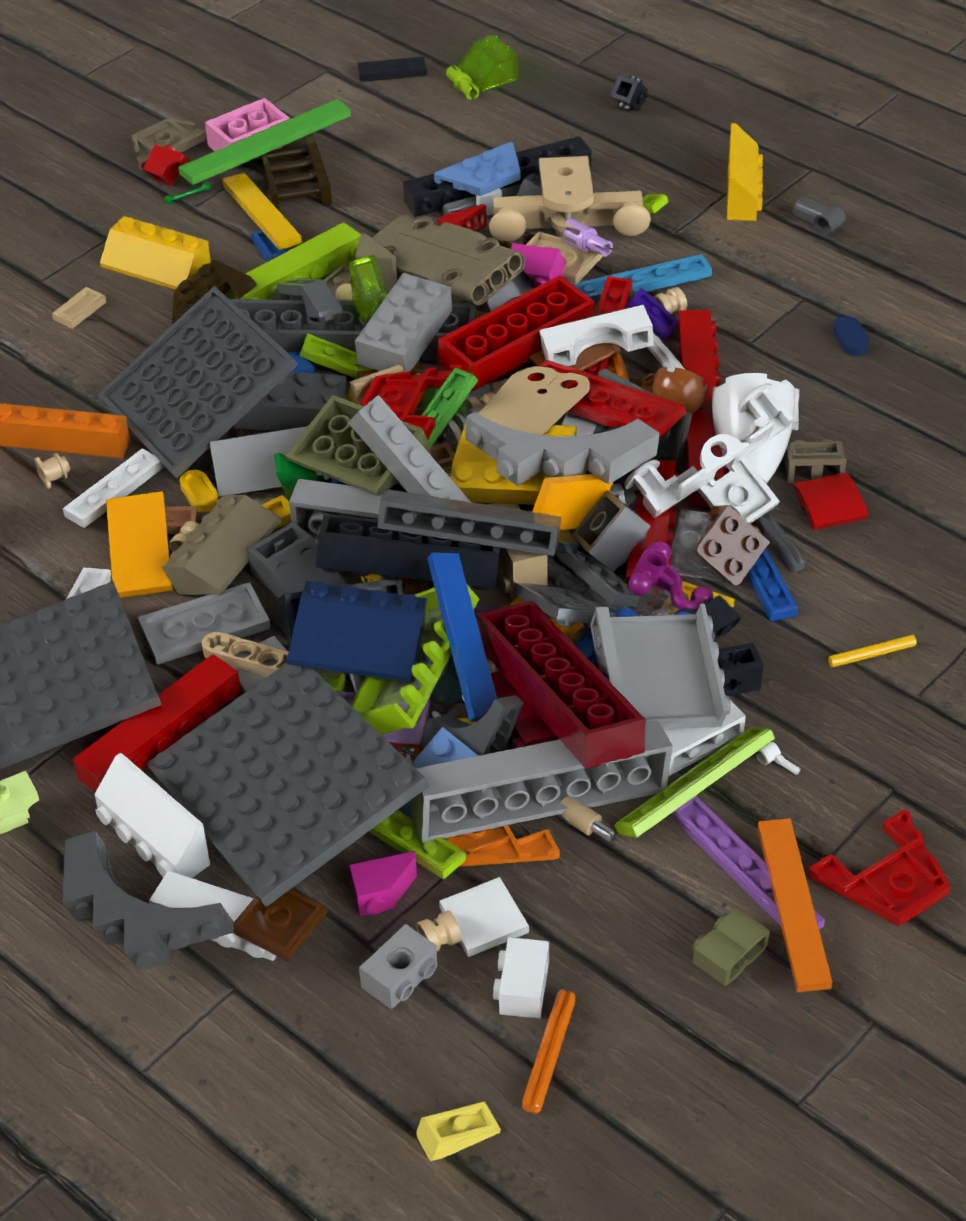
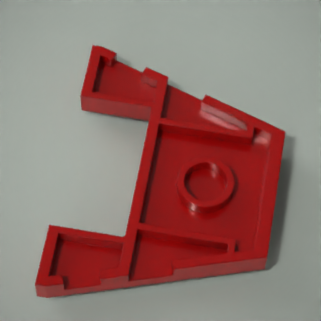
M450 365L451 370L439 372L437 367L428 368L424 374L411 375L410 371L375 376L360 405L366 406L379 395L401 421L422 428L427 440H429L436 426L434 417L414 416L413 414L427 387L441 388L454 368L461 369V365Z
M906 808L885 820L882 830L901 848L856 876L832 854L810 866L807 875L815 882L897 926H901L948 896L951 888L933 854H929L923 843L924 838L920 830L915 829L911 822L912 816Z

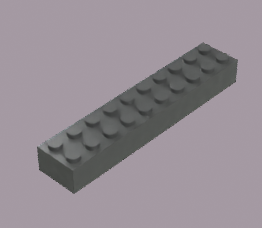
M229 299L287 353L301 352L307 333L356 352L355 340L382 303L338 301L343 312L333 314L334 318L331 320L318 321V318L307 317L304 300ZM452 303L451 313L419 360L438 361V339L476 319V305Z

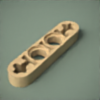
M222 632L209 633L202 640L203 653L206 659L214 654L233 668L263 677L270 676L284 666L289 653L285 650ZM242 651H247L251 653L246 658H238L235 656L237 653ZM268 659H275L278 661L273 666H266L263 664V662Z

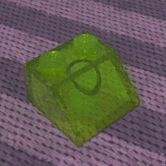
M495 35L486 36L484 39L475 41L458 65L463 73L470 76L471 82L478 87L479 92L519 79L518 54Z

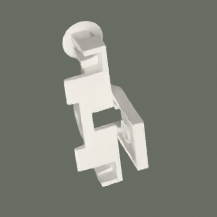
M769 383L762 384L750 391L738 405L739 413L750 409L757 420L752 422L750 428L737 437L728 434L711 437L704 444L700 454L701 470L697 471L693 466L678 477L674 475L665 481L657 471L660 462L658 460H651L640 465L627 477L624 482L625 488L630 489L637 486L644 495L642 504L654 519L697 490L711 509L713 506L730 505L737 509L741 516L751 524L776 507L780 501L745 456L788 428L794 418L782 403L779 404L770 393L773 385ZM714 445L722 446L726 451V455L723 457L714 456L711 452V447ZM726 465L730 472L715 481L713 478L717 470Z

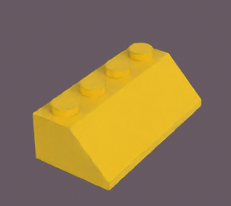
M731 123L727 220L756 221L757 211H762L763 154H758V144L736 123Z
M123 216L109 231L100 267L175 290L183 280L191 278L198 272L201 266L209 264L211 260L207 240Z

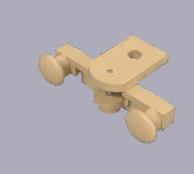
M588 156L539 158L542 195L493 197L494 216L489 222V230L493 237L500 241L510 242L520 238L526 229L554 228L557 236L561 238L568 237L563 234L564 228H574L566 224L568 218L577 220L587 226L614 225L619 233L626 236H636L648 228L651 217L648 210L643 207L641 191L593 193Z

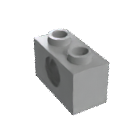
M405 924L359 967L361 988L392 1010L400 1001L407 1000L414 988L423 979H428L433 975L438 966L436 945Z

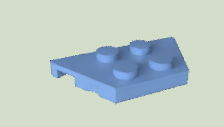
M512 142L506 143L434 173V181L439 184L444 180L452 182L453 188L465 190L478 196L520 180V168Z

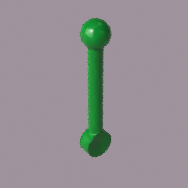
M205 182L200 187L175 196L167 195L164 197L165 204L171 205L175 200L201 191H210L211 184Z

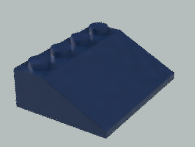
M306 581L300 598L287 664L411 682L412 666L416 663L425 627L427 598L387 593L382 590L359 589L353 586L331 585L320 581Z

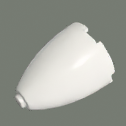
M744 373L727 377L726 383L719 387L714 386L712 389V415L716 435L728 434L737 437L750 428L752 422L757 420V418L750 409L739 413L738 405L750 391L765 383L773 385L770 393L779 404L782 403L794 418V386L787 380L778 382L767 379V374ZM793 421L788 428L745 456L766 484L774 475L784 456L790 439ZM720 446L722 450V456H725L726 451L722 446Z

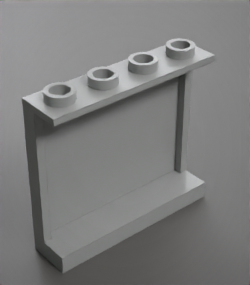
M700 604L697 613L691 615L610 617L608 607H596L590 626L599 671L646 719V722L658 720L663 729L722 726L726 715L730 714L731 702L729 696L725 695L724 692L725 675L723 669L719 668L718 665L719 648L717 642H713L711 634L713 621L711 616H707L705 604Z

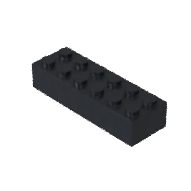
M324 514L318 535L316 567L322 568L326 572L336 573L344 570L352 571L353 574L358 576L378 574L382 575L383 578L391 580L403 577L412 578V581L417 583H427L433 581L427 560L431 553H459L467 585H471L472 588L477 590L495 588L500 547L377 528L378 520L330 514Z

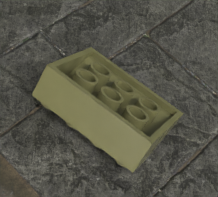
M335 395L330 397L285 456L288 461L375 496L380 495L399 482L348 423L364 406ZM402 421L427 452L430 453L431 448L424 430Z

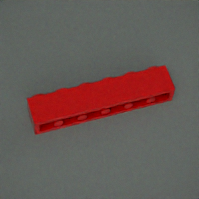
M658 460L660 465L657 471L665 481L674 475L676 477L681 475V473H676V461ZM638 490L635 512L651 527L648 529L645 539L641 543L636 544L629 553L626 573L627 585H629L632 572L643 552L649 549L652 543L663 541L670 548L673 547L674 531L669 530V528H675L676 511H672V508L677 509L678 503L654 519L642 504L644 495ZM671 556L668 560L669 565L671 564ZM654 586L649 593L654 594L658 600H661L662 588Z
M212 654L158 695L162 705L125 719L74 757L73 762L78 780L96 793L115 756L119 753H122L140 770H143L146 763L176 743L184 735L190 733L196 726L213 716L217 710L229 701L234 700L241 693L238 671L216 655Z

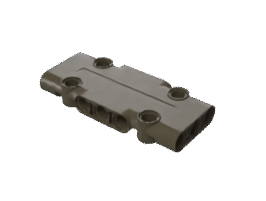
M400 215L372 237L373 240L396 256L397 281L403 273L449 286L451 287V298L454 303L464 300L475 305L484 304L520 274L525 266V257L522 253L500 246L496 238H486L479 232L448 222L438 226L428 216L417 219L408 215Z

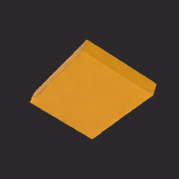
M593 474L544 478L532 512L561 516L560 530L576 529L607 490L610 491L612 483L608 485Z

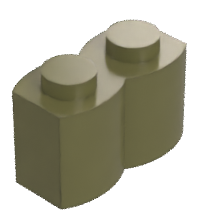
M738 908L729 914L724 913L719 917L712 931L708 934L703 933L696 939L692 948L694 951L693 964L724 986H727L740 975L747 965L752 963L768 945L770 930Z

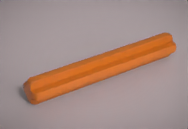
M562 989L557 992L523 1096L522 1109L526 1112L538 1114L541 1111L576 1002V996L572 991Z

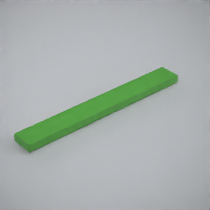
M335 99L179 167V173L192 185L346 119L351 116V109L338 99Z

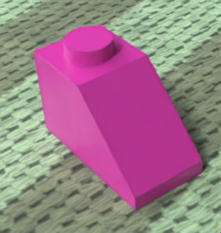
M512 243L511 249L524 255L525 266L523 270L535 287L559 275L562 276L567 261L558 249Z
M414 851L349 865L351 887L359 916L379 914L394 908L417 877Z

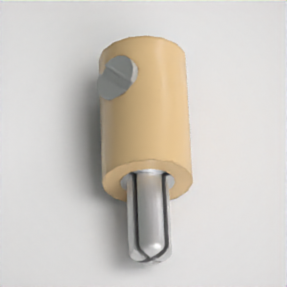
M570 796L565 797L560 802L568 807L563 814L557 815L563 822L572 825L587 836L595 832L607 841L613 838L614 831L601 823L602 817L600 814L582 805Z

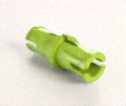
M454 65V68L450 66L446 70V76L454 83V87L458 91L463 92L469 100L478 97L479 89L471 82L472 80L468 74L463 73L456 65Z

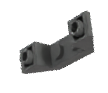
M298 278L276 285L272 300H304L307 317L318 318V321H327L334 318L333 314L343 312L340 303L325 280Z

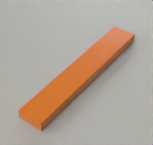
M791 818L758 821V833L796 991L798 993L831 989L832 978Z

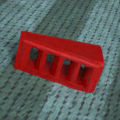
M481 204L442 216L437 219V225L440 226L442 223L448 222L477 232L487 227L486 205Z

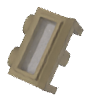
M825 439L821 442H805L803 440H796L788 443L784 459L788 483L794 482L795 466H810L812 479L822 477L823 465H835L837 474L845 473L847 458L844 455L842 441Z

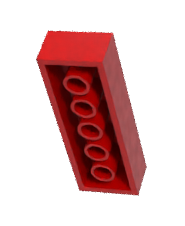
M559 275L439 338L438 364L445 370H451L450 365H461L463 371L473 374L478 379L471 390L473 392L528 362L529 356L541 351V329L593 317L595 301Z

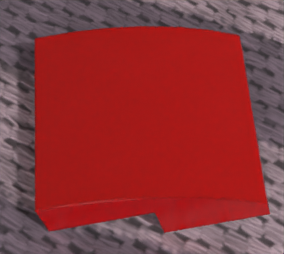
M847 472L798 482L793 485L801 510H806L813 531L866 520L869 515L857 486Z

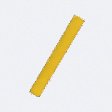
M908 635L828 657L830 667L834 668L916 646V638L914 635Z

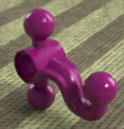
M663 541L652 543L649 549L643 552L630 577L628 586L633 594L643 596L649 593L652 587L657 586L670 593L671 602L676 608H690L696 612L700 604H705L706 606L714 599L712 591L707 587L701 586L691 592L690 601L687 600L683 595L681 577L668 564L671 556L670 546Z

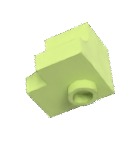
M26 771L0 781V835L27 824L28 818H30L28 809L35 802L39 801L38 793Z

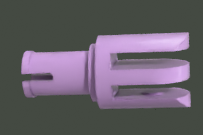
M572 218L567 219L566 224L574 228H564L563 234L568 237H562V242L583 252L593 250L604 257H607L612 252V250L605 246L613 248V243L597 236V231L594 228Z

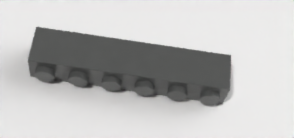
M387 489L380 499L377 528L554 556L558 545L561 516Z

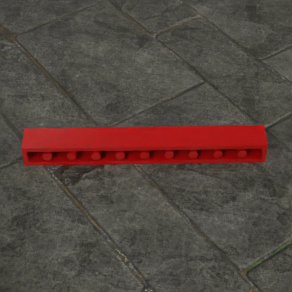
M679 310L678 341L680 364L686 370L701 376L704 379L702 383L704 386L709 385L702 406L692 413L685 445L687 470L694 466L699 471L702 469L700 465L702 448L711 437L716 436L712 415V389L714 386H720V371H715L719 370V354H714L717 353L718 349L716 321H711V310ZM719 445L711 447V452L714 456L723 457ZM724 465L718 469L713 479L717 481L726 475L728 467ZM697 490L688 495L689 508H711Z

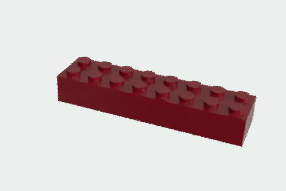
M532 600L476 613V620L486 656L585 769L645 753L646 719Z

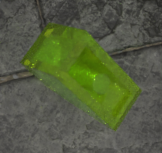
M374 255L349 262L352 302L364 321L372 318L388 295Z

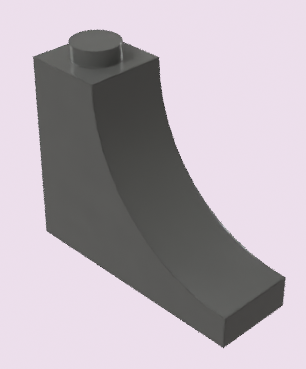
M516 695L495 699L488 712L474 724L463 722L451 714L429 718L424 727V733L419 745L425 748L438 731L444 727L478 756L504 751L524 702Z

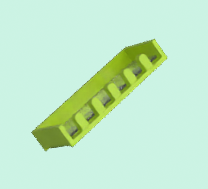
M467 585L472 606L475 609L479 598ZM435 587L415 594L417 597L427 598L424 632L416 663L412 666L411 682L366 676L351 703V706L381 735L404 728H414L452 654Z

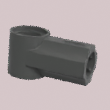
M801 196L793 207V215L812 224L817 233L823 236L829 235L842 225L846 219L844 211L838 205L826 207L804 196Z

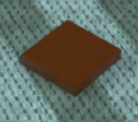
M293 889L287 891L267 907L255 896L235 920L233 934L289 962L327 914L326 905Z

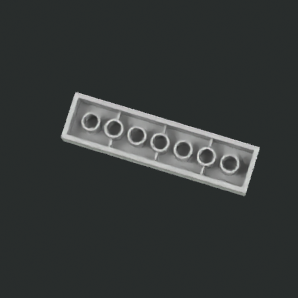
M655 720L645 722V753L631 756L628 759L608 762L598 767L585 769L561 740H555L416 768L425 777L429 787L411 799L410 816L421 842L425 843L427 841H434V838L437 837L444 839L563 814L568 807L560 802L567 796H570L582 805L592 808L654 795L667 787L673 745L660 722Z

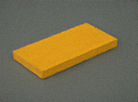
M163 491L106 499L112 581L115 584L119 597L125 598L173 591V585L162 568L170 559Z

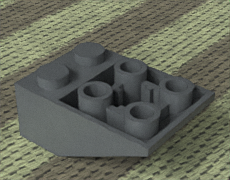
M294 522L247 549L250 574L278 598L284 594L303 592L306 581H320L338 586L347 585L338 572H326L322 568L316 567L318 545L307 532Z

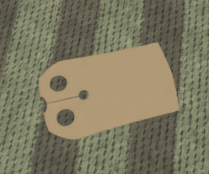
M535 366L513 374L478 414L492 422L514 430L544 435L589 392V380L586 376L571 372L558 373L554 369ZM532 373H542L545 375V378L540 381H530L527 379L528 375ZM566 380L578 382L575 388L566 389L561 387V383ZM539 389L547 390L545 394L537 393Z

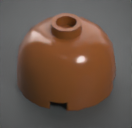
M667 367L658 369L652 386V394L685 405V411L691 414L702 406L709 385L704 386L702 384L704 379L701 376L681 368H675L674 372H666Z

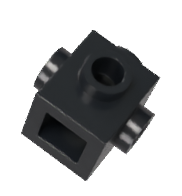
M619 75L610 97L617 101V106L623 110L630 112L632 108L640 111L641 106L646 102L648 89L642 85L643 81L637 77L630 75L628 78Z

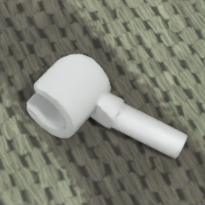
M769 742L759 750L760 753L756 755L757 760L764 766L775 761L778 765L783 766L795 775H798L801 770L780 755L779 747L773 742Z

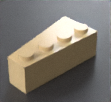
M488 504L491 506L521 510L518 504ZM500 547L497 574H502L503 590L505 594H510L512 601L517 597L513 594L515 582L548 586L547 555Z

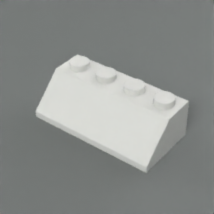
M122 753L116 755L95 793L97 803L95 811L100 821L104 825L110 824L124 843L130 842L144 861L150 860L163 878L167 871L193 878L210 866L203 823Z

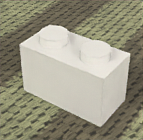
M508 937L506 951L500 950L498 971H503L502 978L495 979L493 1000H499V1014L541 1019L549 966V941Z

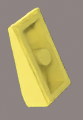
M484 1101L422 1117L416 1135L428 1159L435 1161L500 1133L501 1129Z

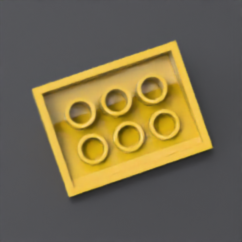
M465 422L452 463L450 477L471 502L535 505L544 478L551 477L541 471L519 485H515L507 478H504L497 472V461L465 439ZM553 425L544 435L576 436L577 426Z

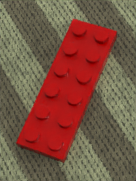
M546 360L539 366L552 368L558 373L571 372L586 376L590 384L589 392L567 412L612 428L618 425L625 426L639 419L658 431L660 438L685 415V405L549 360ZM532 373L528 375L527 379L530 381H540L545 378V375L542 373ZM566 380L561 383V387L566 389L575 388L578 385V382L575 380ZM539 389L537 391V393L539 394H545L547 392L546 389Z

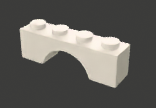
M644 305L540 330L541 347L545 359L565 366L575 365L579 354L584 349L599 343L616 344L623 347L626 351L654 345L653 325Z

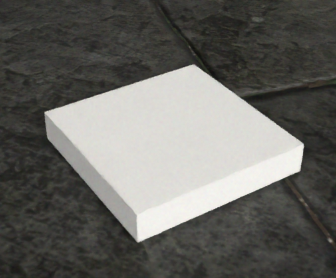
M500 877L439 901L442 913L449 910L454 915L461 933L460 944L467 957L508 941V937L517 938L529 933L528 923Z

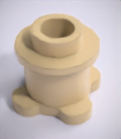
M54 453L52 458L42 462L39 457L34 458L37 473L47 489L52 488L50 482L59 478L67 479V472L70 471V467L64 456L60 457L58 453Z

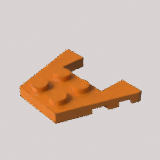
M506 825L444 838L465 852L466 861L459 867L545 861L560 858V850L548 829L516 839L509 826Z

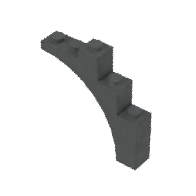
M96 831L65 839L62 903L76 921L93 917V928L106 945L124 941V953L137 970L149 969L156 965L170 962V950L184 948L191 944L217 939L220 936L234 933V921L221 903L200 907L170 908L149 904L130 896L117 886L111 870L109 848Z

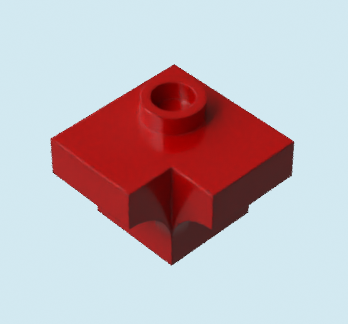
M155 144L142 170L152 180L172 186L175 179L180 175L179 167L191 161L184 154L179 153L169 145L162 147Z

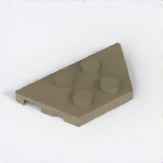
M167 118L131 135L139 168L143 171L142 169L155 144L162 147L169 145L181 153L206 141L207 134L206 129L196 128L193 122H183L178 119Z

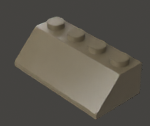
M224 495L217 501V505L212 511L202 518L199 526L187 535L186 541L171 554L170 559L162 568L178 595H221L248 563L247 549L270 536L281 523V519L246 495Z

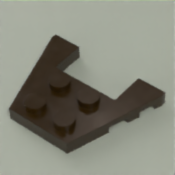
M216 260L211 261L209 264H204L196 274L189 279L183 280L178 285V288L174 290L172 325L214 286L223 294L232 289L233 293L240 299L255 288L257 283L251 276Z

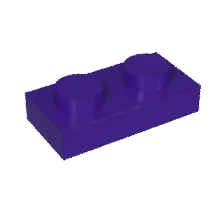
M640 288L626 307L632 308L644 305L653 325V332L666 340L677 327L678 320L646 291Z

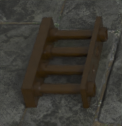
M313 133L304 136V143H301V146L272 150L255 158L256 165H261L268 188L266 197L279 212V201L314 195L316 198L320 197L322 206L332 205L331 185ZM296 156H302L303 158H305L302 160L276 163L270 165L268 162L270 160H277ZM301 169H307V171H309L308 173H301L273 178L272 174L282 173ZM307 182L313 184V186L277 191L276 187Z

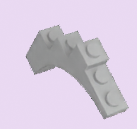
M476 412L466 416L465 439L497 461V472L515 485L523 483L541 471L549 477L581 475L587 470L609 485L657 456L659 432L639 419L620 428L603 433L583 436H547L505 427L490 421Z

